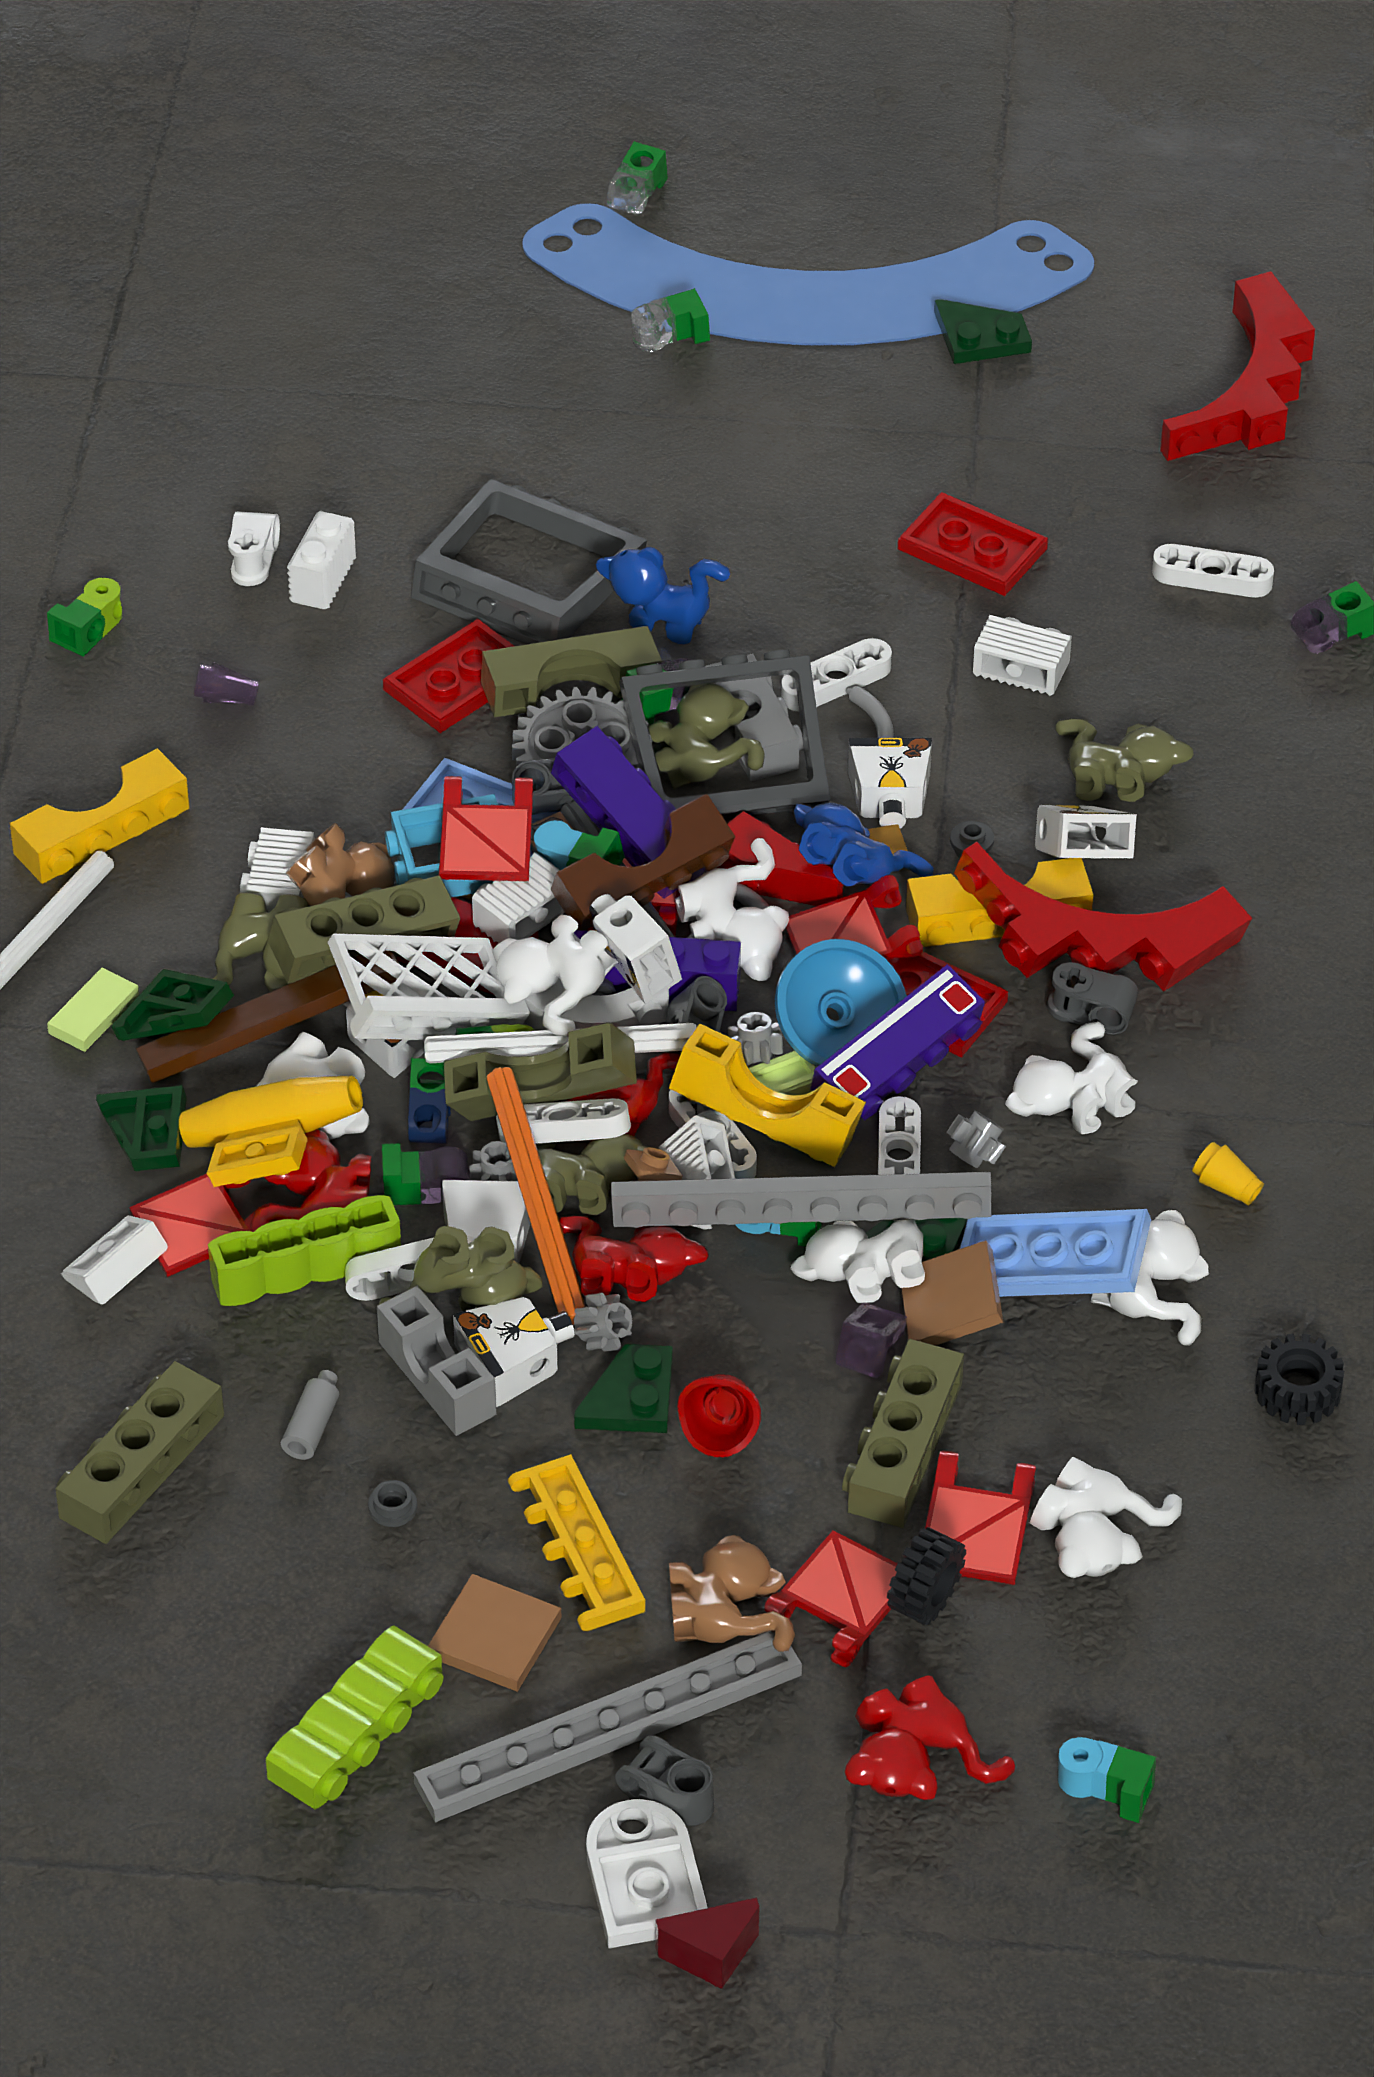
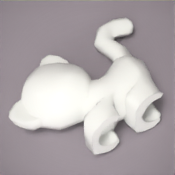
M756 838L751 844V850L758 860L755 865H737L728 869L714 868L702 874L696 880L678 885L680 896L675 899L681 922H690L697 919L696 922L690 924L692 934L687 938L741 942V968L752 979L766 981L771 975L772 961L778 955L783 940L782 931L789 922V912L778 906H769L765 909L743 907L738 910L733 907L737 883L751 880H766L775 867L773 850L763 838Z
M560 915L552 922L551 932L555 937L552 942L547 943L533 937L520 940L508 938L498 943L492 953L497 962L498 978L504 987V999L509 1004L519 1003L529 995L549 990L557 982L558 978L561 979L565 991L545 1006L543 1026L555 1035L568 1037V1032L575 1031V1024L571 1020L560 1018V1016L574 1008L583 997L595 993L602 984L606 974L618 961L604 951L608 946V941L601 933L590 930L579 939L574 934L578 929V923L567 915Z
M1100 1022L1086 1023L1071 1034L1073 1052L1090 1061L1086 1068L1081 1072H1074L1072 1067L1065 1062L1031 1055L1026 1059L1025 1065L1019 1071L1014 1082L1013 1092L1008 1096L1005 1105L1013 1113L1025 1117L1033 1114L1051 1116L1071 1108L1073 1109L1071 1118L1073 1129L1081 1134L1094 1133L1101 1126V1120L1096 1116L1099 1108L1105 1107L1106 1111L1114 1117L1126 1116L1135 1109V1101L1126 1091L1131 1086L1136 1085L1138 1080H1135L1127 1072L1125 1065L1117 1056L1106 1053L1100 1046L1089 1042L1104 1037L1106 1031L1104 1025Z
M302 1032L290 1047L268 1064L264 1077L257 1086L298 1077L354 1076L360 1085L365 1077V1068L361 1059L350 1050L338 1047L328 1056L325 1045L321 1040ZM362 1108L360 1112L321 1127L318 1130L326 1133L329 1140L335 1139L344 1134L363 1133L368 1127L370 1119L365 1109Z
M1176 1210L1164 1211L1151 1221L1135 1292L1093 1293L1091 1303L1109 1306L1119 1313L1132 1318L1150 1316L1160 1320H1180L1183 1322V1326L1177 1334L1178 1341L1184 1346H1190L1201 1333V1316L1188 1303L1158 1300L1151 1278L1158 1280L1182 1279L1190 1283L1209 1275L1208 1264L1200 1256L1196 1237L1192 1230L1185 1225L1181 1213Z
M915 1219L893 1220L894 1223L889 1228L868 1239L865 1231L854 1222L836 1221L833 1225H827L818 1230L809 1239L805 1255L798 1257L791 1264V1270L796 1276L808 1281L817 1279L832 1282L846 1280L850 1292L857 1303L875 1302L882 1295L881 1285L886 1277L891 1276L892 1280L900 1288L914 1287L920 1285L925 1280V1271L922 1266L923 1233L917 1227Z
M1072 1457L1060 1473L1056 1485L1050 1484L1039 1499L1032 1514L1030 1524L1040 1530H1050L1061 1524L1063 1527L1055 1539L1061 1571L1067 1577L1072 1578L1083 1575L1097 1577L1114 1571L1120 1564H1133L1143 1557L1135 1538L1132 1535L1123 1533L1107 1518L1108 1516L1116 1515L1123 1509H1126L1135 1514L1148 1526L1167 1527L1181 1515L1182 1498L1176 1494H1169L1164 1499L1162 1508H1154L1143 1496L1129 1490L1118 1476L1104 1470L1095 1469L1085 1462Z

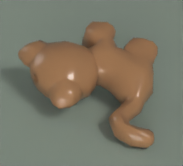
M334 823L305 849L307 852L286 871V875L301 890L304 899H306L310 906L321 904L330 898L338 897L343 899L345 898V892L355 896L363 894L372 888L384 889L393 887L395 872L386 845L361 841L353 844L347 851H344L345 832L337 823Z
M726 1536L717 1545L704 1553L702 1573L695 1574L692 1567L683 1561L669 1562L675 1642L701 1640L709 1643H724L736 1636H754L772 1631L775 1633L772 1641L774 1648L778 1652L789 1651L795 1637L793 1624L789 1618L774 1611L754 1616H742L737 1606L733 1604L756 1596L769 1597L786 1583L783 1574L770 1567L768 1559L757 1546L745 1542L740 1536Z

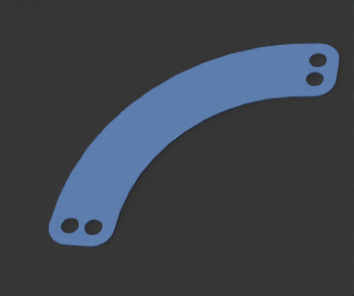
M590 203L573 205L533 226L526 232L523 238V250L530 260L564 282L613 306L668 324L667 318L662 313L666 297L695 288L709 314L711 335L746 341L791 345H861L905 341L942 334L934 313L935 300L943 299L1017 313L1045 302L1083 282L1092 274L1094 269V258L1087 248L1053 225L1036 220L1011 223L978 241L921 260L879 268L845 271H803L768 268L702 254L650 233L608 207ZM593 219L602 225V229L593 235H581L573 229V226L579 220ZM558 235L565 236L572 241V246L563 252L549 251L543 245L547 238ZM1024 236H1037L1043 239L1046 245L1040 251L1026 252L1017 246V241ZM1051 255H1065L1073 261V266L1065 271H1054L1047 268L1044 261Z

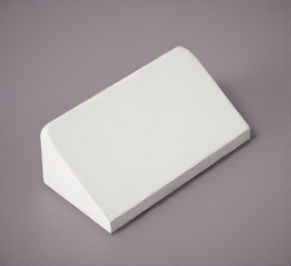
M127 1215L66 1267L61 1274L66 1281L94 1302L105 1304L162 1255L168 1246L153 1221Z

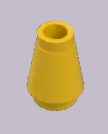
M1215 1142L1210 1143L1205 1148L1192 1169V1172L1200 1177L1199 1183L1238 1201H1242L1248 1206L1257 1198L1264 1186V1183L1257 1178L1227 1145L1221 1147Z

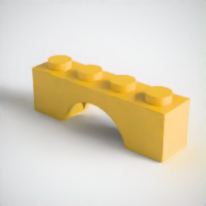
M157 748L121 767L122 787L119 793L107 804L96 809L80 812L64 811L46 804L11 822L13 854L43 884L83 864L96 851L106 852L188 810L187 778Z
M1082 858L1038 862L1033 877L1024 886L1051 899L1092 911L1093 892ZM951 873L907 879L906 912L910 925H915L918 928L923 947L986 940L1003 936L1005 930L990 919L987 910L973 894L966 892Z
M702 1024L698 1025L683 1046L669 1089L684 1095L693 1102H699L724 1114L733 1121L741 1122L766 1134L775 1141L783 1142L808 1154L811 1158L823 1161L833 1167L837 1165L849 1146L866 1103L825 1082L814 1091L803 1095H786L773 1091L759 1082L748 1069L744 1061L741 1042Z

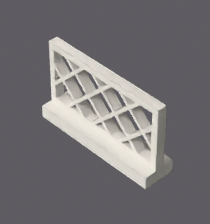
M333 934L328 941L355 1012V1016L349 1023L354 1039L425 1040L428 1036L455 1035L456 1028L523 1024L530 1014L525 999L514 1004H509L504 999V987L501 985L497 975V962L492 953L493 948L489 938ZM348 950H356L370 960L369 964L366 967L350 957ZM395 951L408 960L409 963L404 968L383 952ZM434 952L447 961L448 964L443 969L422 953ZM461 953H478L484 969H480L464 958ZM374 964L397 979L393 986L371 971ZM413 965L436 980L433 986H430L410 972ZM454 966L475 981L473 985L469 987L450 974L449 970L451 967ZM363 981L383 996H367L366 998L361 982ZM402 982L422 997L407 996L397 988ZM441 983L462 998L446 997L436 989ZM480 984L492 992L496 998H485L475 989Z

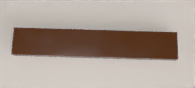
M392 951L383 952L399 964ZM362 954L353 957V959L365 967L370 962ZM374 964L371 968L372 972L388 983L396 982L397 979L378 965ZM334 965L219 1013L207 1026L176 1031L136 1048V1051L152 1083H155L350 1001L337 965ZM363 981L361 982L364 994L375 991Z

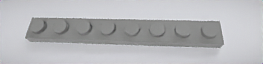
M991 1172L612 1182L614 1227L638 1228L643 1226L782 1224L788 1222L827 1223L832 1221L991 1217Z
M768 1631L413 1772L414 1785L433 1820L438 1822L640 1741L647 1736L655 1735L802 1676V1663L791 1646L789 1651L778 1652L772 1643L775 1633Z

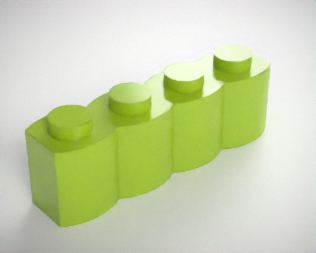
M375 1195L358 1199L345 1208L329 1207L315 1210L303 1216L300 1220H277L259 1227L254 1232L237 1231L219 1236L208 1244L211 1281L220 1305H243L259 1299L266 1293L283 1294L298 1290L311 1281L327 1282L345 1277V1266L351 1259L401 1246L400 1220L390 1196Z
M395 1625L388 1628L373 1642L363 1658L352 1664L342 1674L332 1690L319 1698L311 1706L300 1723L284 1734L274 1745L266 1757L268 1780L314 1810L324 1805L328 1800L334 1801L337 1799L347 1785L348 1775L355 1772L360 1766H368L376 1757L380 1748V1742L393 1732L399 1733L407 1725L412 1714V1708L424 1699L429 1700L433 1698L439 1691L444 1678L441 1654Z

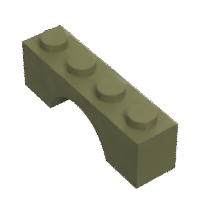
M648 626L482 651L481 684L495 718L526 713L529 705L537 706L540 696L548 688L565 681L582 680L597 683L609 689L618 698H621L622 693L619 681L621 677L626 676L628 670L652 664L662 665V660Z
M611 1022L568 1032V1041L562 1047L545 1054L510 1057L481 1052L444 1061L446 1105L470 1121L497 1115L487 1083V1074L498 1067H510L513 1070L523 1104L558 1102L637 1083L634 1040Z

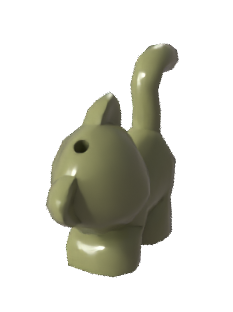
M709 683L691 686L688 693L683 696L677 705L679 724L674 728L670 722L659 720L648 727L653 742H660L663 748L655 753L657 765L660 771L668 773L674 790L692 782L710 779L722 767L733 764L744 755H748L747 765L751 770L756 771L763 767L765 753L758 740L740 738L722 750H718L709 743V740L715 739L730 726L740 724L749 708L744 700L734 698L732 693L720 685Z
M1070 718L1059 720L1056 724L1058 735H1077L1073 746L1070 748L1068 761L1076 780V796L1081 800L1090 801L1100 798L1107 784L1113 785L1117 789L1120 800L1135 802L1144 796L1146 782L1152 783L1167 774L1173 765L1186 762L1194 755L1192 747L1176 740L1171 734L1155 726L1139 723L1127 728L1125 737L1118 746L1092 742L1097 731L1086 719Z
M252 893L238 894L235 897L231 914L225 921L219 935L218 953L215 959L217 975L213 979L227 982L230 986L233 982V960L263 952L264 967L266 969L264 975L265 986L272 992L289 985L268 943V937L274 915L293 907L300 909L309 907L306 899L297 895H281L275 908L268 912L262 896Z
M627 1133L610 1139L590 1140L580 1152V1155L554 1150L558 1142L537 1143L536 1147L556 1212H560L563 1209L567 1196H576L579 1199V1208L582 1213L598 1215L605 1211L609 1204L608 1191H611V1183L635 1181L637 1178L624 1160L626 1150L643 1151L647 1147H644L640 1140Z
M442 1226L437 1229L430 1246L421 1253L415 1262L414 1279L409 1289L418 1285L427 1296V1293H438L444 1290L459 1288L458 1304L462 1311L521 1298L524 1294L540 1290L543 1284L540 1275L531 1267H523L514 1260V1245L507 1231L495 1227H485L476 1239L468 1243L467 1235L463 1230ZM389 1297L382 1298V1299L379 1301V1305L382 1304V1303H384V1302H386V1301H388V1300H390V1299H392V1298H389Z

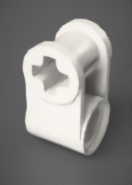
M235 512L232 531L228 540V548L234 556L231 576L237 584L255 586L267 579L274 552L279 544L280 520L278 514Z

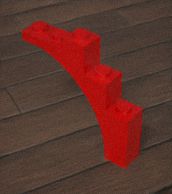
M1271 271L1235 281L1232 312L1247 335L1252 356L1239 379L1215 401L1200 410L1163 420L1160 451L1167 461L1239 440L1243 442L1248 450L1285 440L1288 408L1284 403L1298 400L1302 368L1298 363L1312 360L1315 328Z
M978 842L963 850L954 871L962 888L966 892L973 894L987 910L990 919L1005 930L998 947L1002 950L1008 963L1017 967L1026 978H1029L1067 953L1073 963H1079L1085 967L1110 974L1115 973L1135 960L1143 974L1148 979L1154 981L1164 992L1240 942L1252 920V917L1224 886L1198 901L1179 908L1155 913L1112 914L1071 906L1046 897L1007 875Z

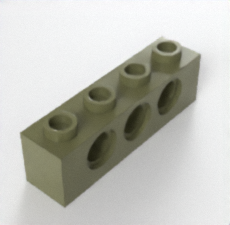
M440 875L426 879L413 878L404 884L384 889L372 888L363 894L343 899L335 897L314 906L301 909L297 907L286 909L280 914L274 915L268 943L287 984L336 965L328 945V941L333 934L454 937L460 916ZM348 950L352 958L361 955L356 950ZM392 951L395 957L401 956L395 951Z
M909 1339L902 1357L898 1355L893 1357L887 1378L890 1386L887 1392L879 1391L874 1404L872 1417L875 1419L872 1428L865 1426L860 1436L857 1450L860 1458L857 1464L849 1463L845 1472L842 1491L849 1493L848 1513L904 1528L962 1386L964 1353Z
M176 1361L162 1375L155 1376L141 1398L133 1406H128L121 1412L112 1429L103 1438H98L91 1444L87 1455L73 1470H68L61 1476L55 1488L59 1518L100 1542L107 1544L224 1417L221 1386Z

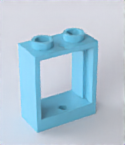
M495 794L462 800L463 805H498ZM443 803L391 812L392 830L385 831V841L389 857L397 856L398 861L394 862L397 885L404 884L413 878L426 879L439 875L440 863L415 867L410 848L441 843ZM442 879L450 898L474 894L483 884L493 883V881Z

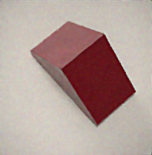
M757 1897L655 1919V1949L658 1957L722 1989L759 1935L760 1906Z

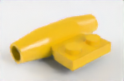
M354 1076L293 1078L229 1092L185 1110L179 1116V1130L183 1142L189 1148L215 1147L207 1170V1175L214 1187L232 1183L242 1184L251 1179L271 1175H285L300 1168L308 1140L305 1133L360 1112L363 1106L362 1091Z

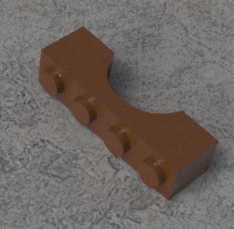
M708 794L669 813L663 829L665 850L652 862L636 867H625L612 864L596 853H592L556 872L551 892L566 915L572 917L578 923L577 930L585 931L590 927H593L595 930L593 924L594 917L590 914L589 908L602 895L609 894L616 902L624 896H632L643 907L654 898V893L666 887L669 890H675L678 888V885L687 883L691 879L692 873L703 867L708 871L717 868L729 858V852L735 835Z

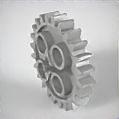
M573 687L572 696L566 697L561 690H556V700L553 702L547 697L541 696L540 709L529 705L527 707V717H519L518 730H513L512 760L516 761V767L528 760L535 761L555 758L557 752L598 726L606 736L613 737L619 743L623 755L633 767L639 768L623 700L614 704L612 702L613 692L610 691L603 698H598L596 688L594 687L589 690L587 696H581L578 687ZM536 785L537 791L541 788L539 785Z

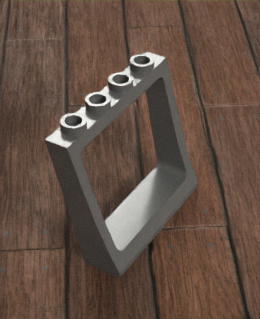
M490 479L416 560L411 598L471 622L479 619L494 631L525 644L570 638L585 620L614 592L611 581L602 576L598 570L566 599L554 600L453 559L487 517L495 514L604 557L615 556L627 549L646 548L647 539L634 535L627 527L620 526L616 528L598 521L591 513L585 512L580 514L562 507L560 502L555 499L544 500L529 494L520 485L509 486Z
M775 650L764 653V660L748 662L747 655H732L722 658V665L705 667L704 660H689L679 663V670L663 672L662 665H646L636 668L637 675L621 677L619 685L638 766L648 776L651 787L662 800H668L678 809L703 795L670 798L665 795L639 693L770 676H792L796 682L808 782L708 794V796L724 819L735 818L743 811L751 816L794 811L797 804L814 808L816 805L828 803L831 800L809 655L790 657L789 650Z

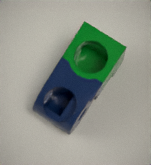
M411 1058L408 1115L409 1142L447 1144L451 1107L446 1105L444 1063L429 1064L425 1058ZM426 1072H437L444 1077V1080L420 1079V1076Z

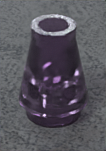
M214 661L212 665L201 663L194 696L204 698V703H234L254 706L260 681L246 677Z

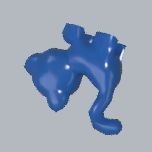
M653 547L641 550L627 549L615 556L597 560V570L607 580L611 581L613 590L626 604L635 605L629 614V624L632 628L648 626L651 632L655 622L662 620L666 622L667 638L683 645L690 643L694 627L697 624H701L709 609V585L706 575L720 582L726 581L730 576L729 568L723 564L703 559L689 568L692 585H670L667 583L668 578L663 567L664 556Z
M828 802L816 805L814 808L797 804L794 808L796 822L805 830L799 847L800 853L812 865H832L833 874L845 886H855L860 883L871 884L883 876L890 875L891 872L899 871L901 868H906L919 877L932 876L934 873V867L917 854L904 850H898L892 854L890 847L886 844L870 839V832L867 828L863 827L859 817L841 804Z

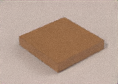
M987 1240L922 1262L925 1280L920 1285L902 1288L908 1339L936 1346L1003 1323L993 1250Z
M472 1574L428 1647L441 1654L442 1663L518 1692L562 1618L561 1608Z

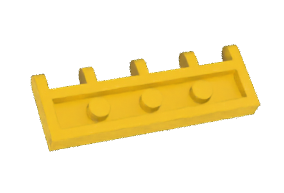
M570 1454L513 1473L508 1478L512 1491L520 1492L530 1488L537 1502L527 1507L524 1511L528 1523L537 1524L546 1521L555 1540L549 1541L543 1546L542 1552L548 1561H553L564 1557L573 1574V1577L567 1578L561 1583L560 1588L564 1596L571 1598L583 1594L590 1610L583 1612L577 1618L581 1630L590 1631L644 1613L645 1598L572 1455Z

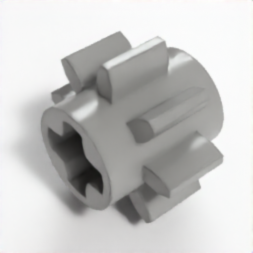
M761 1012L746 1013L738 1019L737 1027H728V1037L741 1042L744 1061L748 1068L763 1062L769 1064L770 1060L774 1058V1054H783L782 1031L778 1023L772 1024L771 1018L767 1014Z
M974 1111L969 1119L958 1114L946 1132L955 1140L949 1150L975 1168H978L983 1160L995 1164L1006 1148L1001 1143L1002 1141L998 1139L1004 1129L978 1111Z
M491 1141L481 1151H473V1165L469 1166L470 1180L517 1181L505 1142Z
M603 1293L586 1295L587 1306L577 1308L574 1311L576 1313L574 1318L575 1334L581 1340L587 1342V1350L602 1349L603 1351L621 1349L619 1338L631 1336L632 1334L630 1331L632 1327L631 1310L620 1302L619 1294L604 1295Z

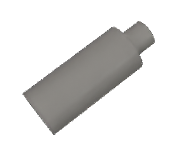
M322 1370L318 1378L310 1379L303 1390L281 1440L282 1449L291 1457L306 1460L314 1455L339 1398V1391L335 1386L338 1377L332 1371Z

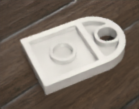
M631 1799L607 1807L593 1820L586 1839L587 1863L608 1949L655 1940V1919L708 1908L687 1828L682 1819L672 1809L651 1800ZM627 1820H638L645 1824L646 1828L639 1833L629 1834L622 1831L619 1826Z

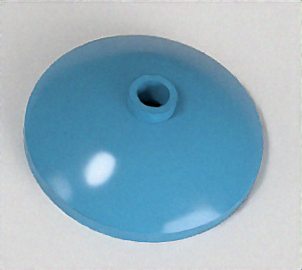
M829 939L804 948L786 965L776 987L775 1011L779 1027L790 1046L802 1058L818 1067L907 995L896 970L877 951L855 941ZM827 1008L837 1011L839 1016L837 1021L828 1017Z

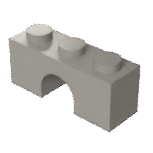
M754 654L747 655L748 662L757 661ZM722 662L706 665L705 667L722 665ZM771 676L713 683L725 688L732 693L734 698L744 700L749 706L744 719L740 724L735 725V742L740 738L758 740L765 753L763 767L756 771L748 767V755L738 759L749 781L752 782L799 769V751L804 749L802 732L798 725L792 726L788 718V710L784 699L781 696L777 697L773 691Z
M418 1285L377 1306L379 1343L455 1436L497 1415L495 1378L470 1348L455 1354L445 1335L443 1315Z

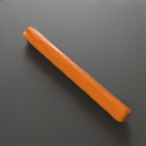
M498 1067L487 1074V1083L557 1312L565 1311L574 1325L575 1309L586 1306L514 1072L510 1067Z

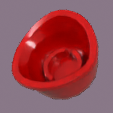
M716 1374L698 1378L682 1390L678 1399L679 1419L688 1442L698 1451L708 1456L723 1458L740 1452L753 1440L761 1422L759 1401L751 1389L742 1380L733 1375Z

